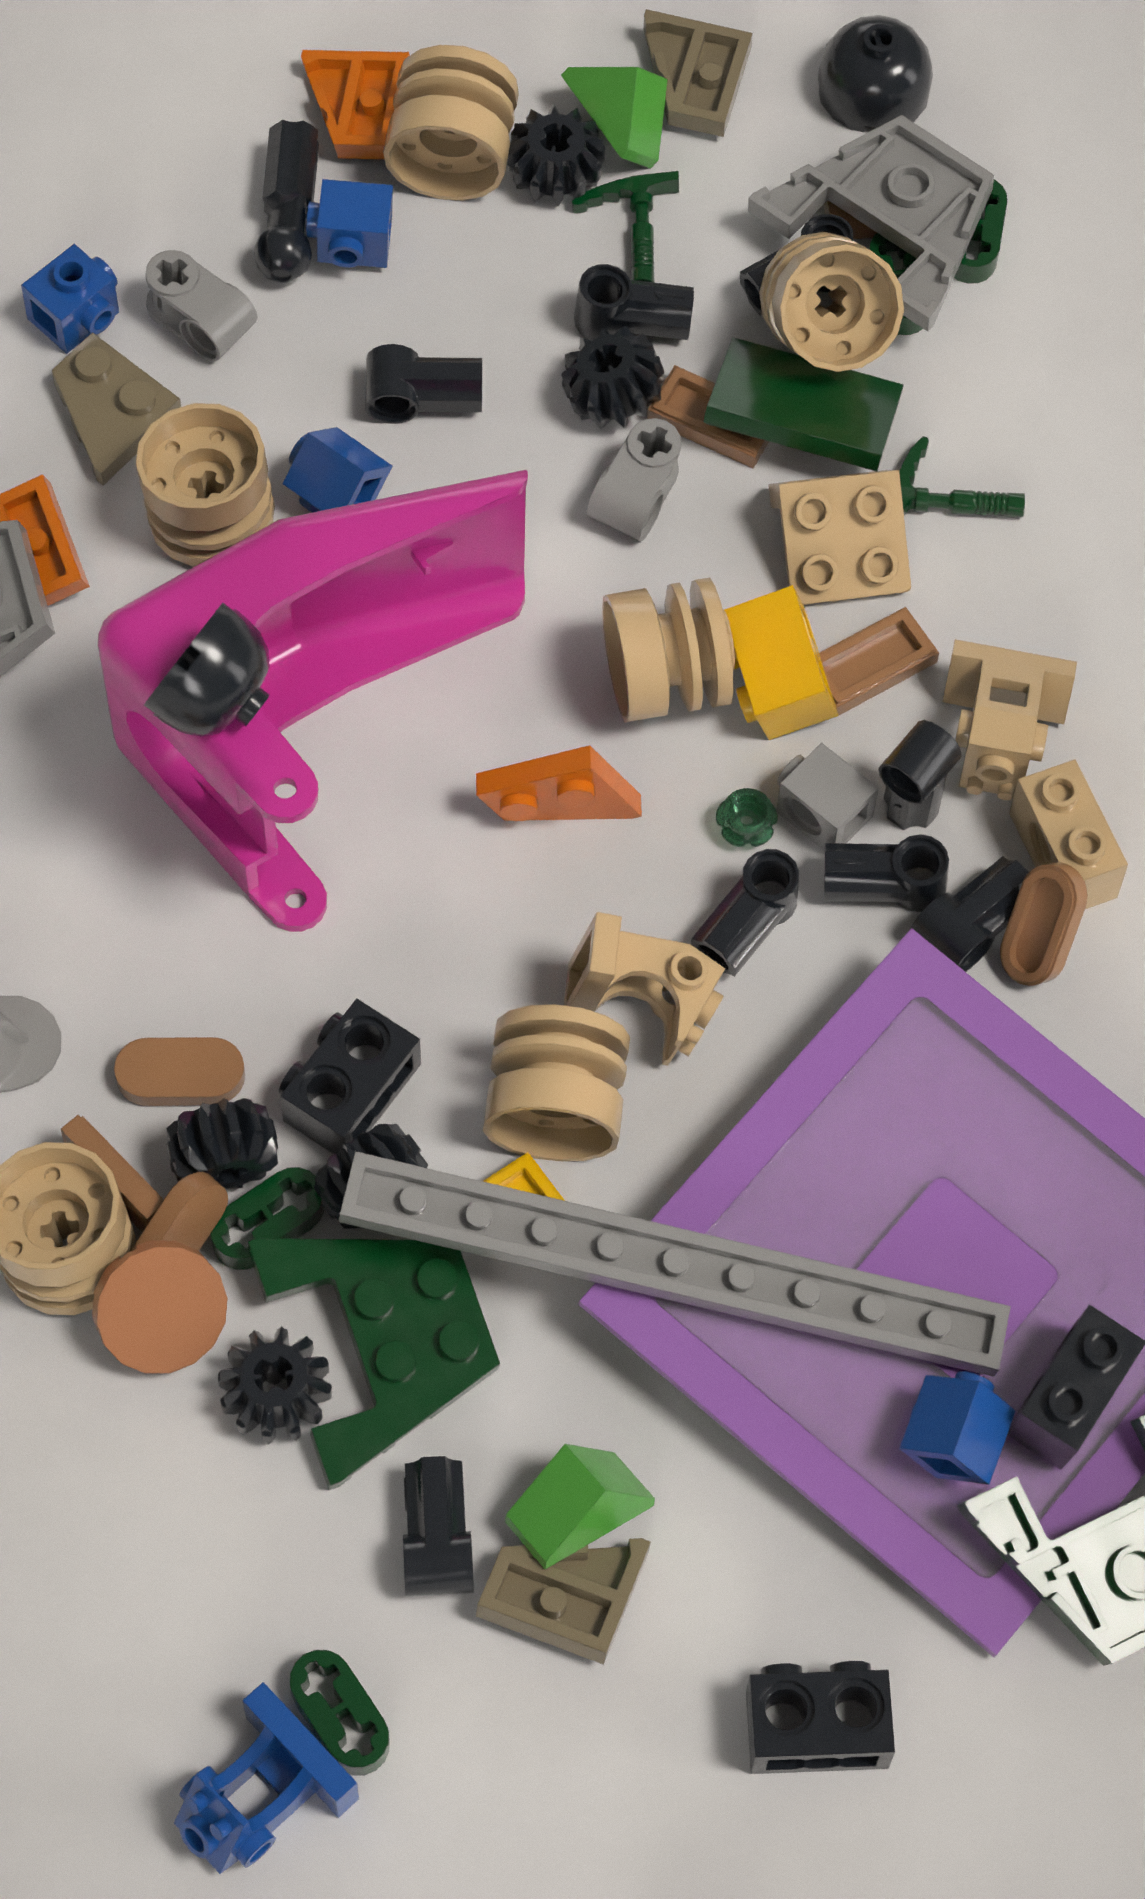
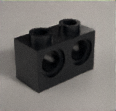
M357 998L344 1015L336 1012L329 1018L318 1036L317 1045L319 1047L306 1063L302 1061L296 1062L286 1073L279 1087L283 1122L332 1154L340 1151L345 1143H350L356 1139L362 1131L369 1132L421 1065L420 1038ZM361 1045H371L381 1051L377 1056L368 1060H360L349 1054L354 1048ZM327 1093L335 1094L343 1099L338 1106L331 1109H320L311 1103L317 1096Z
M1089 1304L1072 1325L1012 1420L1007 1435L1062 1470L1081 1448L1145 1346V1340Z
M844 1661L832 1664L829 1667L830 1672L802 1673L800 1665L780 1663L761 1668V1674L750 1675L746 1689L751 1774L889 1769L895 1754L889 1669L871 1670V1664L868 1662ZM844 1701L860 1702L869 1710L872 1721L863 1727L848 1726L838 1718L835 1707ZM778 1703L790 1704L800 1712L803 1723L792 1730L779 1729L768 1720L766 1710Z

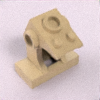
M954 640L943 702L974 708L973 711L961 709L955 741L959 747L966 748L959 787L967 788V792L974 795L981 794L984 791L995 793L1002 800H1011L1013 798L1018 779L1026 776L1029 761L1041 762L1043 758L1048 725L1037 723V720L1058 724L1065 723L1076 674V661Z
M596 912L568 963L564 1006L579 1007L595 1012L606 1001L617 996H632L647 1001L652 1011L664 1023L665 1038L662 1065L668 1066L677 1051L689 1057L704 1030L695 1026L694 1023L705 1029L724 997L713 989L725 968L690 944L620 931L621 916ZM669 991L676 1005L668 1003L662 996V992Z

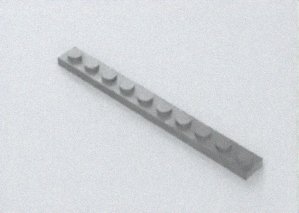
M356 1151L339 1216V1222L993 1377L1000 1368L1011 1306Z

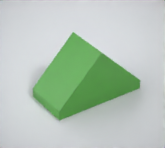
M568 67L561 74L564 81L596 122V125L620 158L650 169L658 162L668 79L639 67Z
M564 1444L507 1512L505 1523L546 1570L652 1508L655 1498L615 1452Z

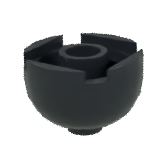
M881 15L866 16L844 25L829 40L823 52L818 71L821 104L834 120L851 130L864 132L865 126L880 127L901 115L915 122L927 107L932 84L933 71L928 47L912 27L896 18Z
M223 602L154 690L144 706L154 713L153 715L163 723L185 734L200 737L218 734L235 719L246 727L270 696L260 688L270 668L269 649L260 631L236 609H231Z

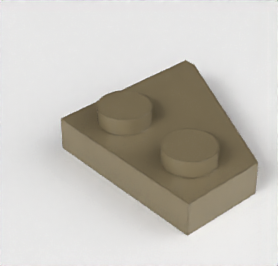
M646 9L643 31L654 73L668 79L664 107L668 125L724 137L752 47L753 33Z
M93 332L52 369L53 382L60 399L68 409L79 442H82L92 464L94 476L103 486L137 454L138 443L150 424L168 411L181 407V401L178 396Z
M643 1538L629 1539L628 1545L624 1547L588 1549L587 1545L546 1570L525 1545L501 1547L478 1601L476 1617L604 1665L648 1556L651 1541Z

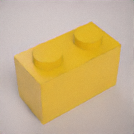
M793 585L724 609L729 620L734 644V670L741 668L745 682L744 686L736 688V693L747 723L758 721L768 740H772L839 716L807 611Z

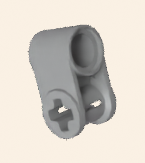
M167 250L156 254L148 262L145 277L150 289L146 300L149 316L156 323L162 325L187 343L202 358L212 362L219 360L256 323L258 318L257 312L248 297L237 287L230 283H225L201 266L190 255L182 251Z
M652 418L637 423L630 430L612 464L603 472L592 492L586 511L588 517L639 541H643L647 537L659 515L664 500L676 483L679 473L677 459L682 444L680 434L675 426L668 421Z

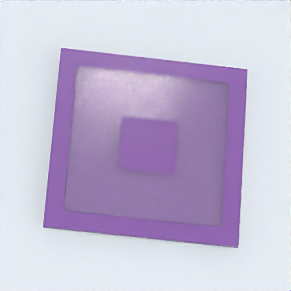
M911 928L651 1221L1011 1306L1000 1368L996 1375L993 1377L595 1283L579 1300L578 1305L992 1657H995L1040 1603L1041 1599L961 1515L957 1505L1014 1477H1018L1047 1538L1051 1540L1116 1509L1145 1474V1451L1130 1421L1145 1414V1346L1079 1451L1062 1470L1008 1435L990 1485L935 1478L901 1451L899 1447L910 1420L911 1410L917 1401L926 1375L955 1378L957 1372L964 1371L982 1376L994 1384L993 1392L1016 1410L1015 1416L1070 1328L1089 1304L1145 1340V1118Z

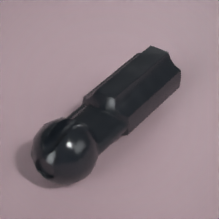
M281 120L269 128L262 196L264 212L268 215L267 230L258 237L254 248V256L257 268L265 277L280 283L291 282L303 275L308 270L312 258L309 239L304 235L305 219L307 218L309 202H314L319 142L317 141L318 129L304 120L299 122Z

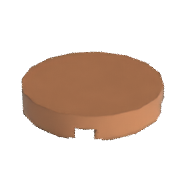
M150 1240L134 1246L136 1250L128 1252L122 1258L118 1256L105 1268L94 1290L92 1317L102 1343L121 1364L142 1373H172L195 1364L215 1345L226 1323L228 1298L220 1274L198 1250L178 1241Z

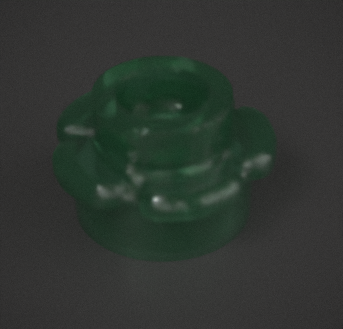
M743 788L732 792L719 805L716 811V823L722 827V837L729 844L736 847H744L746 844L759 847L767 843L774 834L772 827L778 821L776 808L770 799L761 791L752 788ZM748 816L753 822L746 825L741 822V818Z

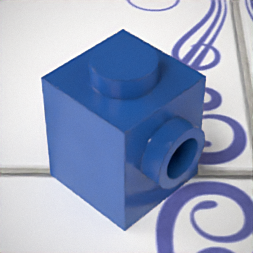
M322 179L320 203L309 202L306 237L317 238V262L333 263L345 268L356 266L387 268L392 227L393 185Z
M74 243L21 285L27 319L61 350L68 354L92 332L97 335L108 328L115 315L119 313L116 293L117 278L104 260L99 257L91 259Z
M338 427L308 432L297 441L289 456L291 467L282 484L299 495V503L313 513L376 500L393 465Z
M959 1371L956 1373L955 1378L926 1375L917 1401L911 1410L910 1420L899 1449L935 1478L990 1485L1016 1410L993 1392L995 1386L992 1382L977 1374Z

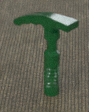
M679 171L643 174L615 180L587 190L585 194L572 200V211L579 214L587 212L588 208L601 206L604 202H619L620 198L630 199V209L635 217V223L630 228L631 280L655 283L654 228L649 223V212L653 210L654 195L679 193Z
M925 436L911 448L899 471L904 516L910 509L927 512L928 507L947 508L951 513L957 514L976 513L979 515L981 513L982 515L994 514L995 516L998 514L1010 517L1024 516L1025 493L1006 494L1002 492L1000 494L999 492L988 493L987 491L982 493L981 491L954 489L949 494L929 493V488L913 487L915 471L918 470L920 459L925 458L929 440Z

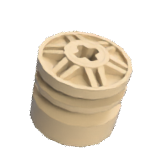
M436 45L417 50L405 58L398 73L397 91L393 99L394 113L389 121L383 151L386 168L398 182L417 193L433 198L463 201L483 197L498 188L505 175L510 148L509 132L514 125V110L519 96L517 79L508 67L488 53L466 46Z
M828 232L802 235L780 248L765 269L759 292L762 317L773 336L813 366L836 372L862 368L882 356L898 335L904 313L902 287L890 265L871 250L859 245L850 238ZM822 286L830 289L828 294L833 300L832 304L827 308L819 305L821 300L816 294Z
M193 403L170 410L150 424L138 443L136 468L154 540L168 556L194 567L273 523L275 505L271 483L268 478L265 447L257 427L241 412L221 404Z
M710 577L691 581L690 606L680 582L667 585L664 604L665 613L662 614L657 613L655 604L646 588L603 596L602 616L605 648L616 702L624 722L668 715L670 687L677 686L679 695L688 712L701 709L703 687L712 708L732 704L733 670L735 667L732 632L727 614L722 608L718 592Z
M557 1004L529 1005L509 1010L499 1017L495 1027L493 1041L495 1048L493 1049L490 1066L496 1077L489 1082L483 1132L488 1139L509 1152L519 1155L529 1152L534 1159L562 1162L586 1161L600 1158L617 1149L624 1100L617 1089L621 1088L625 1081L627 1071L625 1062L630 1043V1036L623 1025L597 1012Z
M44 1142L20 1150L0 1165V1270L8 1287L25 1305L45 1314L77 1315L92 1310L94 1290L105 1268L118 1256L122 1258L130 1252L137 1242L131 1219L122 1200L114 1174L96 1153L73 1143ZM63 1239H67L68 1245L63 1246Z

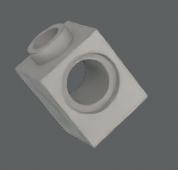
M821 742L806 758L802 755L794 757L779 775L777 784L780 786L776 812L825 851V843H847L873 817L879 788Z

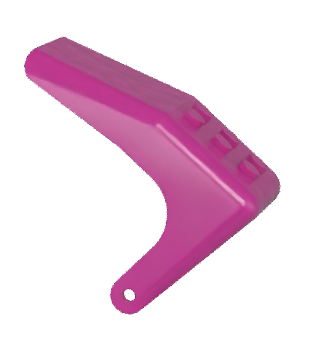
M527 470L278 519L117 609L103 621L98 633V650L113 737L119 750L246 895L278 928L289 932L305 931L319 923L327 910V892L323 883L276 827V823H294L308 816L318 802L319 791L318 781L314 772L281 732L356 688L508 623L520 615L525 603L524 560ZM224 602L231 609H236L260 631L269 649L270 668L260 688L270 696L246 727L235 719L218 734L200 737L181 733L154 716V713L144 704L215 611ZM282 784H290L296 788L295 794L289 798L278 797L275 794V790ZM292 894H300L306 899L305 904L299 908L289 907L285 901Z

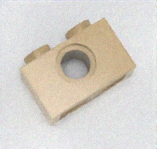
M1076 759L1018 779L1009 814L1035 867L1059 862L1075 868L1084 879L1087 887L1088 897L1085 909L1118 898L1128 863Z

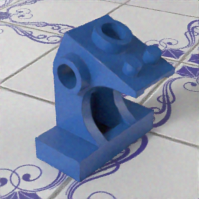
M264 1682L242 1700L246 1719L260 1733L258 1738L223 1772L217 1774L211 1766H207L195 1774L179 1793L184 1802L174 1824L180 1830V1835L187 1848L197 1857L206 1858L219 1874L223 1873L237 1861L245 1868L258 1861L276 1841V1837L272 1832L315 1793L338 1818L359 1800L357 1782ZM258 1772L279 1796L260 1813L247 1820L231 1804L228 1798Z

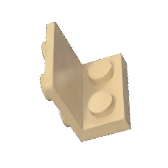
M881 470L768 484L771 508L780 509L788 586H794L803 605L910 591L911 578L899 470Z

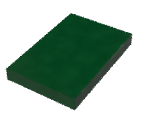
M732 337L707 404L703 423L872 471H878L904 384L853 370L836 372L815 367L799 355Z

